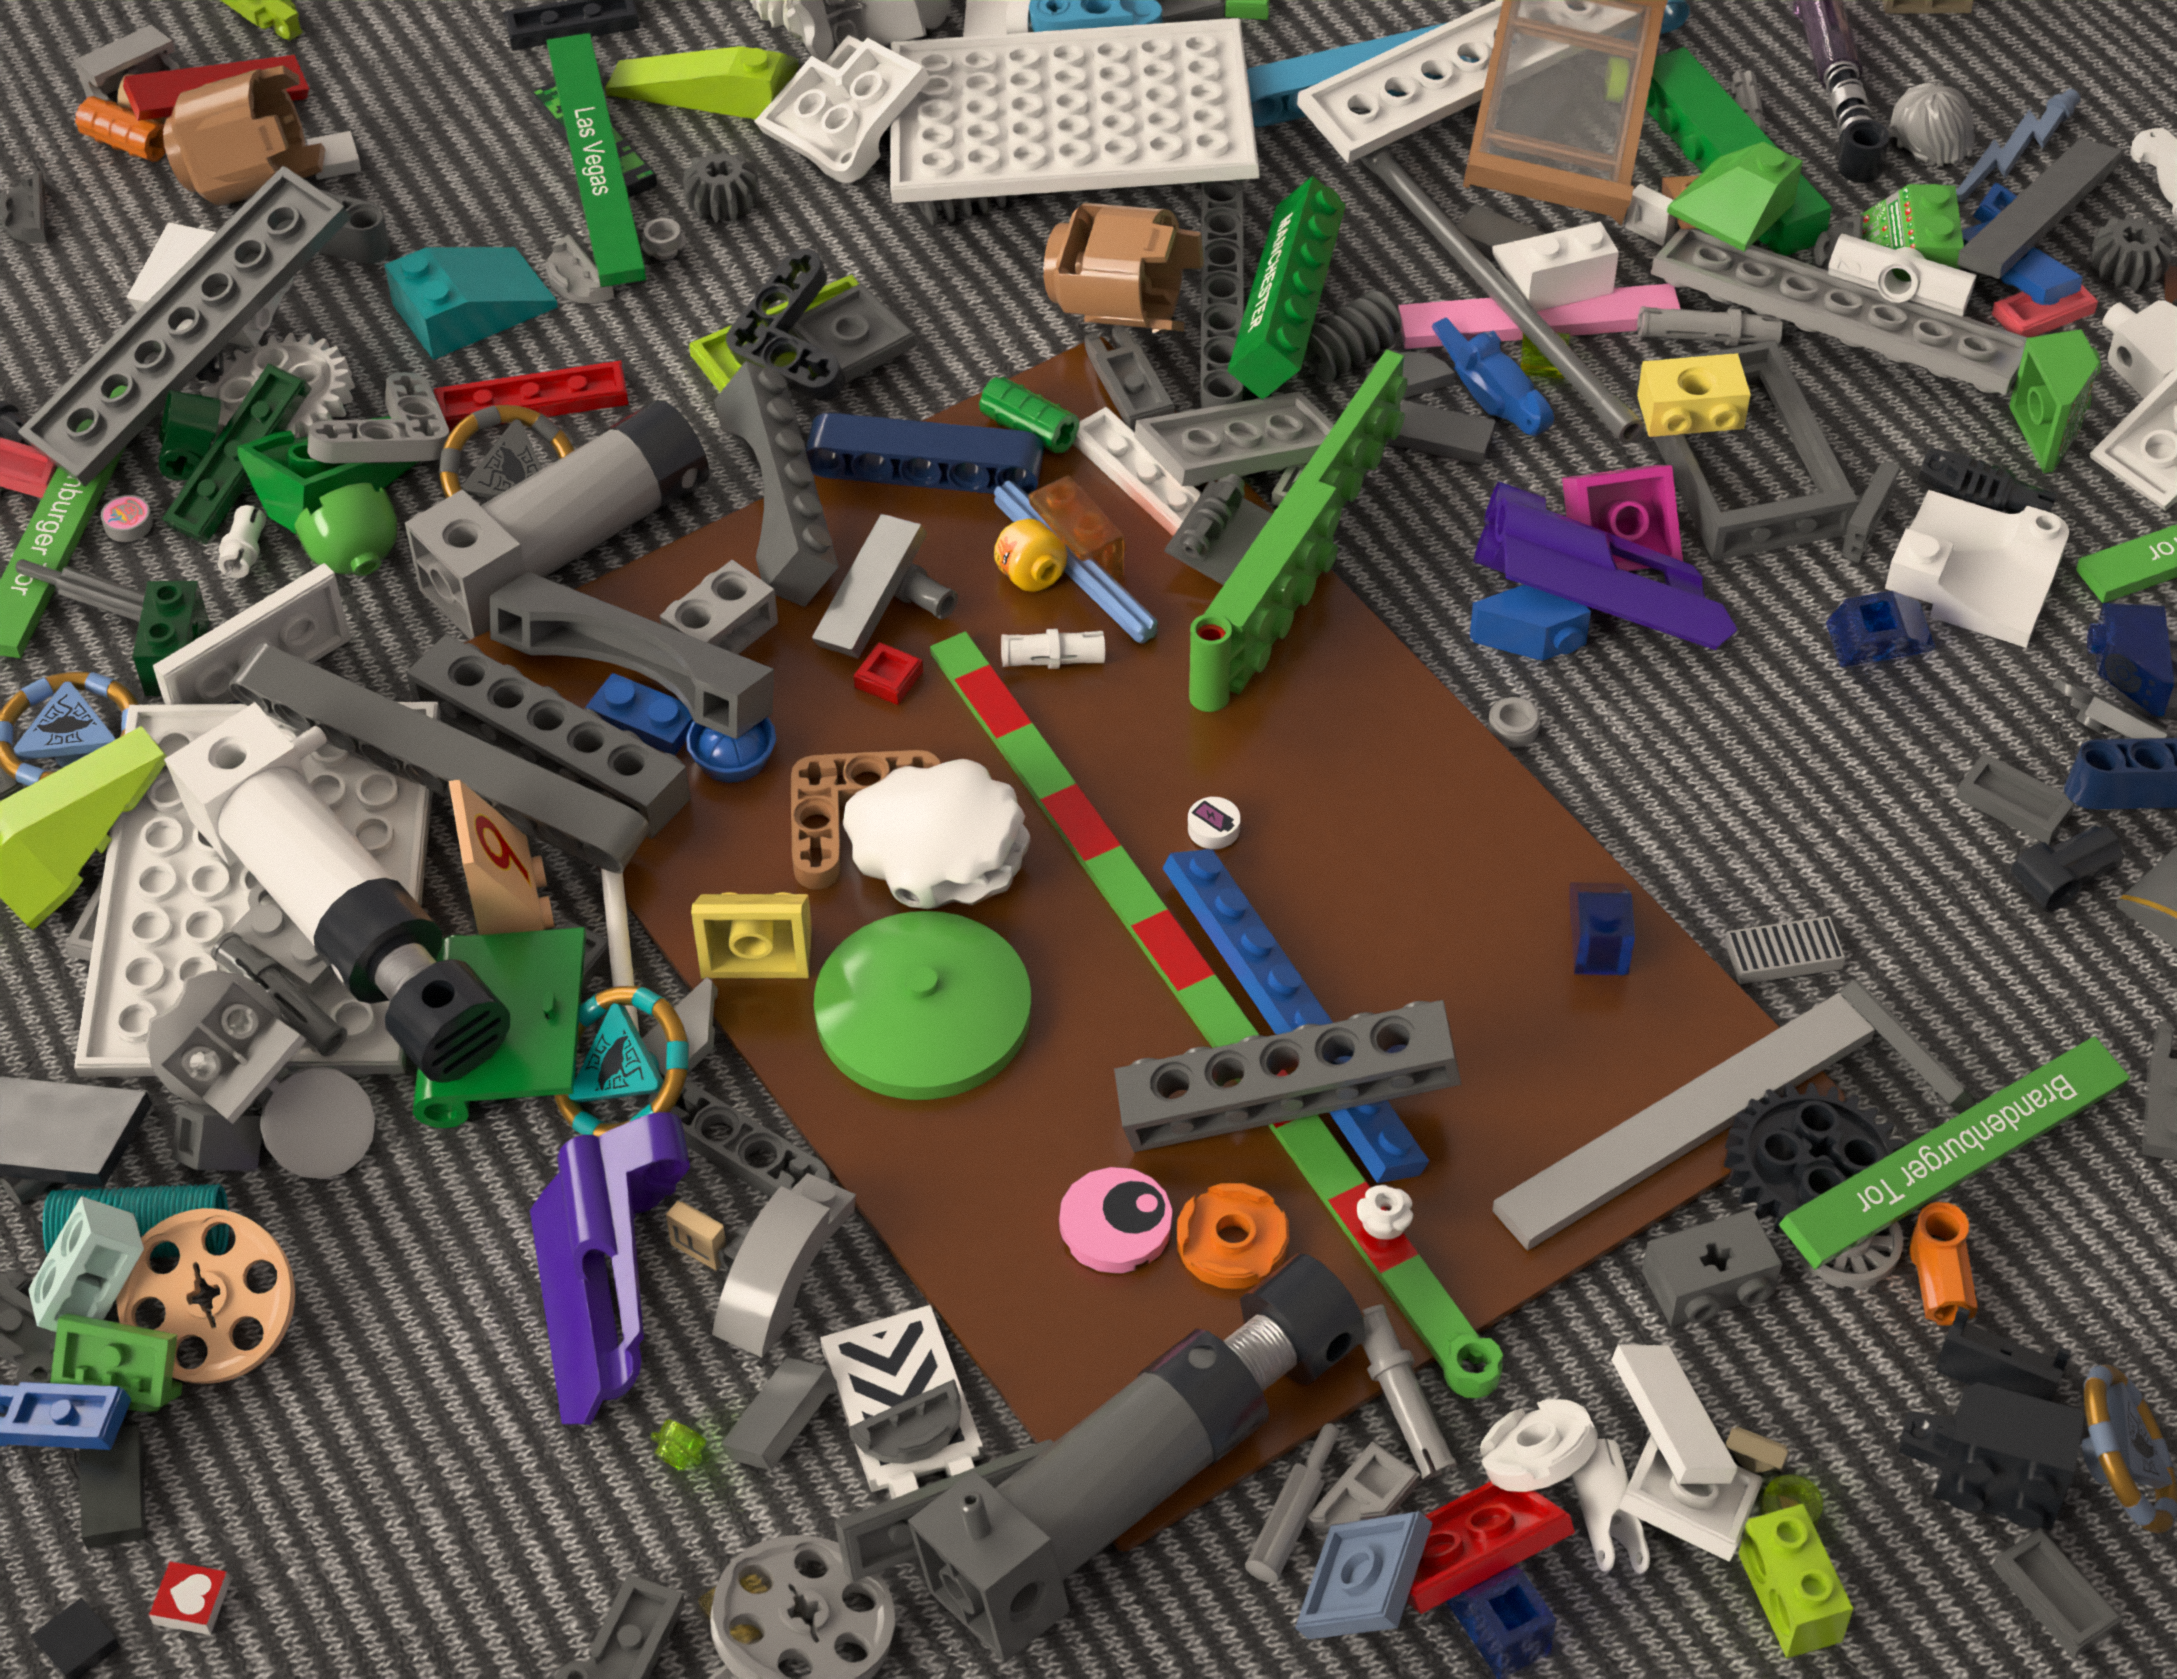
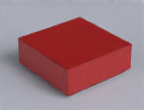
M879 642L853 675L854 687L899 705L923 673V660Z

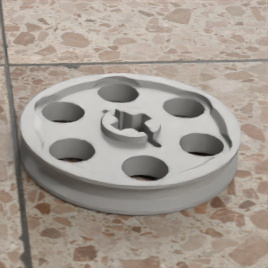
M790 1535L771 1538L757 1543L732 1560L722 1573L716 1586L711 1609L710 1627L712 1639L721 1660L738 1679H792L781 1673L778 1668V1664L786 1659H798L809 1666L811 1673L801 1679H872L882 1667L889 1652L895 1627V1607L890 1590L879 1572L855 1582L850 1580L844 1572L839 1543L814 1536ZM803 1560H815L826 1568L827 1573L819 1578H808L801 1575L795 1565ZM748 1575H759L765 1578L772 1588L765 1593L754 1594L744 1590L739 1580ZM850 1593L865 1594L874 1602L875 1607L867 1612L853 1611L845 1605L843 1598ZM794 1607L805 1619L814 1618L812 1628H810L809 1624H805L801 1617L792 1618ZM747 1624L757 1628L763 1638L754 1644H744L735 1640L730 1634V1630L737 1625ZM846 1642L855 1643L866 1651L867 1658L860 1662H847L836 1654L835 1647Z

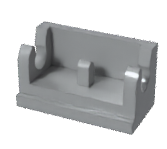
M152 25L146 26L73 60L86 97L95 96L105 101H110L106 94L119 89L123 77L127 74L152 73L162 68L166 71L180 69L179 65L169 56V54L176 51L173 41Z

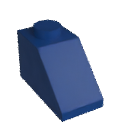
M1521 585L1473 603L1470 637L1477 644L1544 661L1560 654L1572 653L1579 647L1586 645L1591 611L1585 605Z

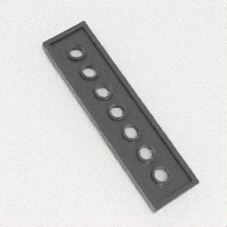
M282 166L18 431L19 435L26 443L86 487L164 408L168 392L170 390L181 391L351 219L345 207L285 166ZM293 220L287 228L276 230L282 221ZM260 253L253 262L243 264L244 259L249 254ZM220 285L227 286L222 294L210 297L211 292ZM194 319L188 328L177 331V327L182 321ZM151 353H161L154 362L143 364L146 357ZM127 386L123 394L110 398L111 393L117 387ZM87 419L94 420L88 429L76 432L78 426Z

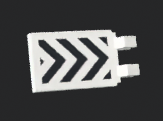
M931 1305L820 1337L822 1352L829 1370L837 1381L835 1389L849 1427L952 1379H955L960 1394L962 1409L959 1428L948 1445L930 1458L909 1464L885 1463L864 1454L855 1444L871 1492L888 1487L893 1499L919 1489L916 1481L917 1478L945 1470L948 1478L975 1468L973 1461L984 1458L981 1439Z

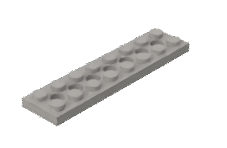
M1680 228L1654 257L1651 269L1652 275L1664 278L1672 286L1690 287L1705 292L1716 301L1734 302L1749 307L1757 315H1772L1793 322L1801 330L1807 332L1819 331L1837 337L1845 345L1866 347L1881 352L1889 360L1910 362L1928 368L1936 376L1943 378L1954 377L1972 383L1975 388L1986 393L1998 392L2004 395L2007 394L2017 378L2027 337L1911 300L1900 303L1890 302L1883 298L1878 290L1828 275V270L1753 245L1743 252L1700 229Z

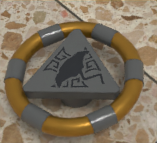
M493 405L471 413L459 422L448 436L441 451L439 474L446 498L463 489L468 495L493 499L542 470L523 425L529 427L551 444L559 459L575 449L561 428L545 415L521 406ZM500 423H511L461 487L458 478L461 451L467 440L477 431Z

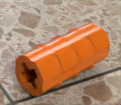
M95 96L86 98L80 104L75 119L80 133L94 138L98 143L109 144L113 149L129 152L130 156L141 157L151 162L159 161L166 154L163 139V123L153 119L137 121L133 109L120 107L113 101H105Z

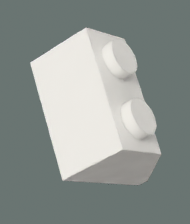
M1601 222L1493 246L1492 254L1508 282L1535 311L1613 293L1619 251Z

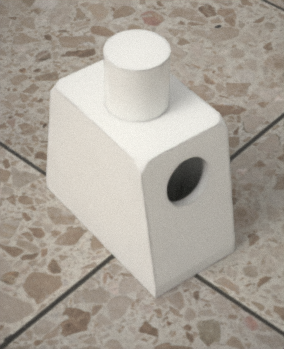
M2158 300L2137 314L2122 303H2117L2109 309L2103 319V326L2114 333L2107 357L2108 362L2145 399L2177 367V307L2167 301Z

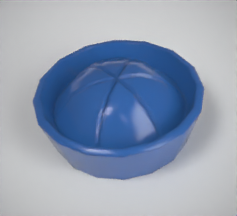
M766 717L741 737L735 739L693 721L686 735L687 750L704 774L712 779L727 783L742 782L756 776L766 767L776 742L775 726Z

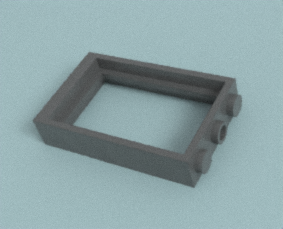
M1775 340L1682 357L1738 353L1747 385L1763 382L1819 492L1817 494L1722 512L1685 435L1653 437L1665 464L1672 465L1674 482L1712 562L1845 536L1848 523L1857 508L1858 500ZM1640 365L1639 367L1638 381L1635 394V401L1640 411L1641 407L1637 395L1642 365Z

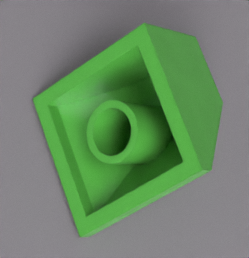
M1760 142L1718 157L1668 205L1667 213L1745 252L1795 203L1802 160L1765 142Z

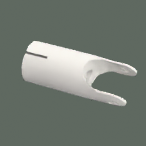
M1597 1439L1596 1449L1586 1464L1572 1474L1597 1565L1604 1572L1612 1569L1615 1561V1551L1611 1537H1614L1628 1550L1634 1571L1643 1574L1648 1569L1650 1554L1639 1518L1618 1509L1629 1484L1619 1445L1614 1440L1607 1439L1605 1441V1439Z

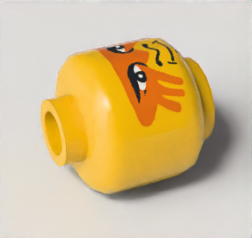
M1026 518L1010 524L1001 532L995 545L994 559L998 568L1024 591L1037 592L1053 585L1063 574L1067 564L1068 552L1064 542L1046 525L1036 519Z

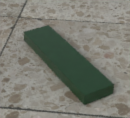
M268 363L163 516L162 520L168 527L205 545L208 543L250 481L237 455L238 446L276 432H283L312 390L307 381Z

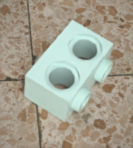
M82 1196L80 1197L28 1289L38 1327L56 1332L58 1318L67 1313L104 1320L144 1250L133 1213Z

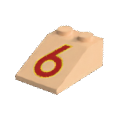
M460 779L449 781L462 862L478 934L540 931L555 927L549 896L539 898L537 888L547 886L542 856L531 857L527 836Z

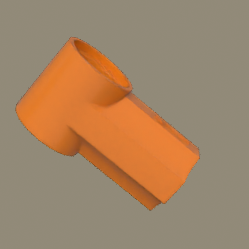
M1946 1202L1930 1203L1922 1208L1909 1243V1256L1917 1267L1925 1319L1933 1320L1937 1325H1952L1959 1306L1970 1310L1968 1319L1974 1318L1978 1309L1966 1244L1969 1221L1966 1214L1959 1207ZM1930 1235L1940 1236L1946 1241H1938Z

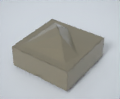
M1737 1426L1731 1429L1725 1445L1727 1450L1734 1454L1736 1460L1744 1469L1754 1473L1775 1470L1784 1472L1790 1456L1786 1445Z

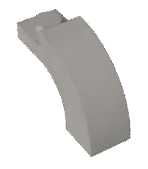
M809 1173L792 1190L781 1186L758 1215L736 1255L719 1300L712 1335L762 1358L790 1327L795 1300L806 1272L823 1245L854 1212L856 1194Z

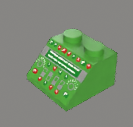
M1909 184L1860 214L1864 215L1862 240L1894 250L1902 247L1914 248L1926 260L1955 269L1960 268L1957 265L1958 256L1964 244L1955 185ZM1892 269L1893 275L1897 279L1906 282L1912 280L1909 273L1904 269Z
M2082 329L2026 339L2009 407L2043 473L2054 471L2080 432L2085 412L2091 406V391L2095 377L2099 375L2101 370L2099 353L2096 348L2090 346Z

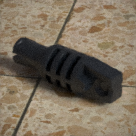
M1929 448L1918 477L1919 480L1950 496L1964 498V501L1970 503L1973 501L1979 506H1987L1996 511H2003L2004 508L2022 512L2026 506H2030L2051 513L2058 494L2017 480V475L2013 474L2012 470H2003L1999 468L2000 466L1986 464V461L1974 460L1969 455L1936 448Z

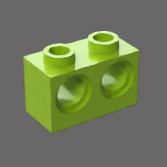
M1804 1504L1748 1519L1738 1555L1786 1659L1843 1642L1853 1607Z

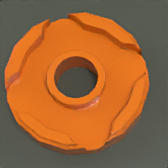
M1220 1183L1209 1187L1208 1192L1200 1195L1197 1199L1195 1195L1185 1203L1177 1220V1251L1185 1267L1201 1281L1224 1289H1245L1260 1283L1282 1266L1289 1251V1220L1284 1211L1282 1214L1280 1208L1274 1204V1198L1264 1190L1244 1183ZM1227 1227H1238L1243 1229L1248 1234V1237L1238 1243H1229L1222 1240L1218 1233Z

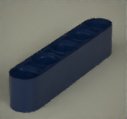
M823 413L816 416L812 422L805 450L812 473L824 478L994 494L995 489L998 486H1002L1005 482L1013 481L1028 495L1037 488L1045 447L1043 441L1038 436L1020 430Z

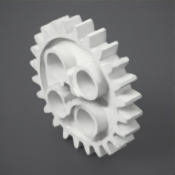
M289 333L284 342L278 343L276 337L272 335L269 337L266 346L261 347L258 343L256 348L251 347V351L247 354L240 350H235L234 355L237 360L233 363L223 361L224 373L219 377V381L200 390L202 396L218 398L220 400V417L214 438L215 442L268 363L307 381L312 388L284 430H291L294 438L307 437L309 427L313 423L332 420L331 417L345 416L346 411L343 404L353 401L349 390L355 388V385L351 378L352 373L344 356H341L337 346L330 348L327 340L324 338L314 343L311 334L305 335L297 342L294 334Z

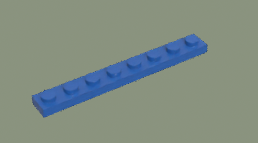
M1213 849L1170 853L1163 866V870L1274 1033L1278 1035L1292 1032L1297 1027L1305 1024L1325 1025L1333 1023ZM1342 1056L1335 1059L1331 1064H1343L1352 1057ZM1387 1100L1329 1112L1377 1183L1420 1176L1428 1164V1158Z

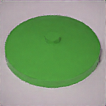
M916 911L892 915L872 922L851 934L826 960L820 971L814 992L816 1029L825 1052L837 1068L851 1080L869 1090L890 1097L910 1100H930L954 1096L978 1087L996 1076L1012 1061L1020 1050L1027 1036L1031 1021L1030 981L1026 968L1013 947L995 931L977 921L956 914L935 911Z

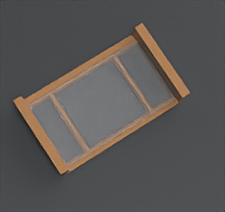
M1503 0L1462 187L1469 188L1470 184L1609 215L1622 226L1627 208L1630 206L1634 186H1631V180L1663 15L1668 0Z

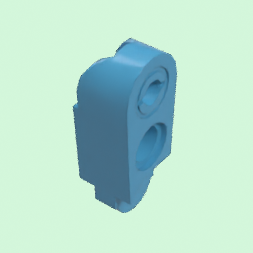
M1030 0L1029 3L1030 24L1033 32L1163 23L1161 5L1155 0Z

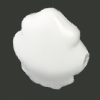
M968 759L945 762L930 768L904 766L895 769L881 781L858 791L845 806L843 826L853 844V861L864 875L886 880L893 896L899 902L910 907L930 909L954 901L974 905L995 894L1007 891L1012 884L1013 877L1021 868L1022 858L1030 844V834L1023 825L1025 815L1017 803L1014 789L1009 784L992 780L985 767Z

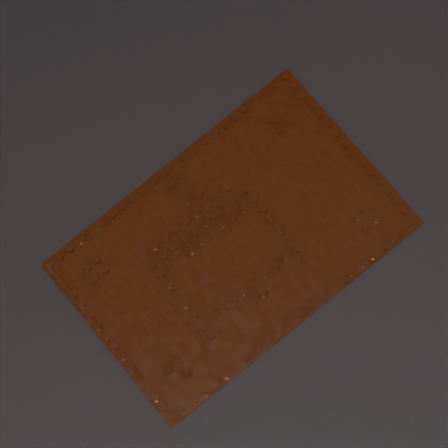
M1099 337L1107 351L1115 350L1105 338ZM1085 342L1009 378V380L1019 385L1023 384L1026 389L1035 394H1042L1050 402L1060 404L1062 408L1075 414L1079 422L1105 407L1123 421L1087 355ZM982 392L922 420L924 422L1009 429L1004 425L999 426L996 421L981 413L979 402ZM1074 444L1063 453H1054L1045 448L1037 488L1028 496L1157 619L1158 632L1154 638H1149L1145 643L1136 642L1065 571H1063V574L1053 585L1041 591H1024L1015 585L998 568L994 559L995 545L1001 532L1007 526L1014 523L995 504L996 496L994 494L832 479L813 474L839 567L805 607L775 595L778 623L738 654L774 669L773 713L768 718L775 726L776 742L766 767L756 776L742 782L727 783L716 781L704 774L688 752L687 742H685L675 756L686 766L691 799L653 839L646 836L624 870L623 881L626 907L690 991H693L705 979L701 978L691 914L692 904L701 894H722L727 892L737 894H775L780 892L808 894L812 923L809 978H709L718 988V996L714 1000L713 1021L819 1160L827 1167L829 1173L839 1186L856 1194L855 1207L1036 1444L1048 1439L1053 1442L1057 1441L1137 1378V1374L1194 1329L1207 1330L1224 1341L1244 1325L1240 1298L1256 1285L1245 1289H1224L1203 1282L1185 1267L1177 1251V1220L1185 1203L1195 1195L1197 1199L1200 1195L1207 1193L1209 1187L1220 1183H1244L1264 1190L1274 1198V1204L1280 1208L1282 1214L1284 1211L1289 1220V1251L1283 1264L1297 1253L1308 1254L1322 1262L1351 1293L1363 1317H1365L1363 1310L1383 1304L1402 1349L1410 1350L1415 1362L1411 1365L1414 1374L1436 1361V1359L1268 1125L1133 1152L1122 1127L1114 1069L1129 1066L1134 1061L1143 1058L1163 1059L1185 1054L1188 1050L1196 1047H1212L930 655V646L966 631L1259 1035L1268 1037L1276 1034L1163 870V866L1170 853L1208 849L1196 844L1188 833V813L1190 808L1197 801L1207 797L1227 799L1238 808L1240 812V833L1238 838L1231 845L1220 849H1213V851L1333 1023L1348 1020L1351 1016L1358 1013L1371 1012L1378 1014L1402 1009L1405 1005L1415 1001L1435 1002L1444 1000L1462 1085L1387 1100L1429 1160L1420 1176L1377 1183L1330 1113L1317 1115L1370 1188L1386 1185L1390 1188L1401 1189L1408 1194L1412 1200L1410 1210L1413 1213V1219L1403 1233L1477 1335L1729 1179L1732 1169L1724 1167L1723 1163L1727 1153L1725 1144L1730 1128L1733 1125L1528 1251L1492 1211L1495 1199L1780 1027L1331 569L1327 573L1322 571L1318 576L1310 601L1305 606L1301 604L1294 612L1289 632L1283 639H1276L1271 647V654L1263 671L1260 673L1255 671L1240 694L1230 691L1229 702L1224 708L1214 712H1205L1195 708L1189 699L1190 628L1192 622L1197 617L1204 615L1224 585L1164 552L1173 536ZM1244 481L1245 486L1243 489L1245 495L1243 498L1273 514L1272 508ZM1204 482L1194 487L1202 493L1209 482ZM764 498L574 590L661 624L660 615L665 612L671 603L683 598L700 585L707 575L718 571L731 560H734L761 579L756 554L762 530ZM884 514L921 524L928 534L912 563L923 567L927 571L928 577L958 593V601L954 611L947 618L939 619L913 602L909 604L904 603L893 596L859 658L819 647L812 639V636L879 516ZM1047 629H1058L1059 633L1103 631L1105 661L1104 663L1060 664L1059 669H1048L1047 665L1003 667L1002 634H1045ZM490 630L465 642L477 646L484 655L500 664H508L515 667L524 677L538 685L555 689L565 700L582 709L587 706L612 673L680 700L658 681L613 663L583 657L528 655L492 640ZM879 642L923 660V673L899 705L854 687L853 675ZM905 750L928 751L934 754L941 764L959 759L977 762L987 769L992 780L1009 784L1016 793L1017 803L1025 815L1023 825L1030 834V844L1022 858L1021 868L1013 877L1012 884L1007 891L995 894L974 905L955 901L930 909L904 905L893 896L886 880L864 875L853 861V844L843 826L845 806H840V877L827 888L818 890L808 889L800 885L795 879L793 870L791 824V772L793 766L800 759L812 755ZM862 772L856 775L853 780L857 784L868 786L878 782L881 777L874 772ZM843 775L837 776L838 785L844 784ZM811 778L810 785L820 784L821 778ZM815 814L805 818L802 824L810 829H818L826 826L830 820L823 815ZM821 847L811 848V867H819L822 862ZM596 866V868H597V869L600 871V873H601V868L598 867V866ZM1611 886L1626 890L1621 892H1592L1580 890L1578 887ZM916 911L956 914L977 921L992 929L1004 938L1021 958L1031 987L1030 1027L1020 1050L1012 1061L996 1076L978 1087L958 1095L930 1100H910L886 1096L869 1090L847 1077L837 1068L825 1052L816 1029L814 1012V992L820 971L832 952L846 938L877 920ZM1396 1045L1388 1049L1386 1052L1397 1053L1405 1049L1407 1046ZM1290 1067L1286 1068L1285 1071L1289 1075L1297 1068ZM1823 1071L1795 1087L1799 1095L1806 1093L1809 1083H1814L1818 1094L1826 1096L1831 1087L1834 1086L1838 1090V1100L1844 1102L1845 1099L1842 1090ZM1232 1079L1222 1087H1233L1238 1083L1235 1079ZM1187 1090L1176 1091L1172 1093L1168 1097V1099L1179 1098L1183 1096L1187 1092ZM1109 1167L1134 1169L1153 1178L1166 1192L1172 1208L1171 1236L1158 1258L1149 1264L1147 1260L1142 1264L1135 1265V1270L1110 1273L1099 1272L1080 1263L1070 1253V1247L1065 1243V1240L1063 1241L1059 1227L1061 1202L1071 1185L1089 1172ZM1384 1206L1387 1211L1391 1210L1388 1206ZM1227 1227L1222 1229L1218 1236L1226 1242L1238 1243L1245 1240L1248 1234L1241 1228ZM1362 1343L1309 1385L1296 1383L1286 1375H1283L1265 1389L1263 1394L1269 1408L1268 1422L1210 1468L1205 1467L1112 1542L1113 1545L1120 1551L1132 1550L1317 1435L1325 1424L1338 1422L1383 1394L1384 1391L1380 1382L1373 1381L1367 1370L1371 1363Z

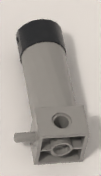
M655 400L612 425L604 434L481 506L462 489L426 511L415 514L412 519L405 522L419 590L470 640L489 631L490 595L526 572H531L545 578L651 513H658L703 486L709 480L710 468L706 453L698 436L689 422L674 406L664 400Z

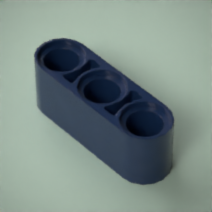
M2177 738L2095 739L2086 741L2080 747L2065 782L2064 792L2069 800L2086 809L2177 808Z

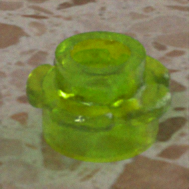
M666 1419L659 1433H651L652 1441L658 1443L654 1455L667 1464L684 1471L689 1462L696 1465L702 1462L703 1458L700 1454L707 1440L692 1429L676 1421Z

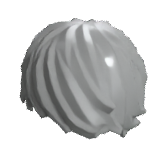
M1928 82L1909 89L1897 101L1891 117L1890 127L1887 129L1889 137L1896 136L1898 139L1897 147H1906L1913 153L1916 161L1929 163L1930 166L1936 163L1938 166H1943L1944 163L1955 164L1962 162L1964 156L1970 157L1973 155L1972 150L1975 138L1973 134V116L1967 99L1959 90L1945 86L1942 82L1938 84Z

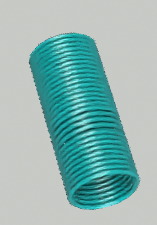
M208 1183L206 1185L200 1184L199 1186L197 1184L194 1186L191 1184L186 1186L184 1184L183 1186L178 1185L176 1187L174 1185L171 1187L168 1185L158 1187L156 1185L155 1187L149 1186L148 1188L146 1186L142 1188L140 1186L137 1188L133 1186L132 1188L127 1187L125 1189L120 1187L118 1190L115 1187L111 1190L109 1188L105 1190L102 1188L97 1190L95 1188L91 1190L89 1188L86 1190L82 1188L81 1190L75 1189L74 1191L72 1189L68 1191L66 1189L63 1191L52 1190L46 1198L43 1211L44 1245L48 1255L81 1196L133 1213L140 1237H142L161 1221L181 1212L195 1209H221L229 1211L226 1192L219 1183L216 1185L214 1183L211 1185ZM228 1224L215 1225L208 1231L205 1237V1246L210 1254L221 1256L225 1252L229 1235ZM171 1242L160 1243L150 1253V1259L154 1257L156 1259L159 1257L163 1259L165 1257L170 1258L171 1256L173 1258L177 1256L180 1258L179 1249Z

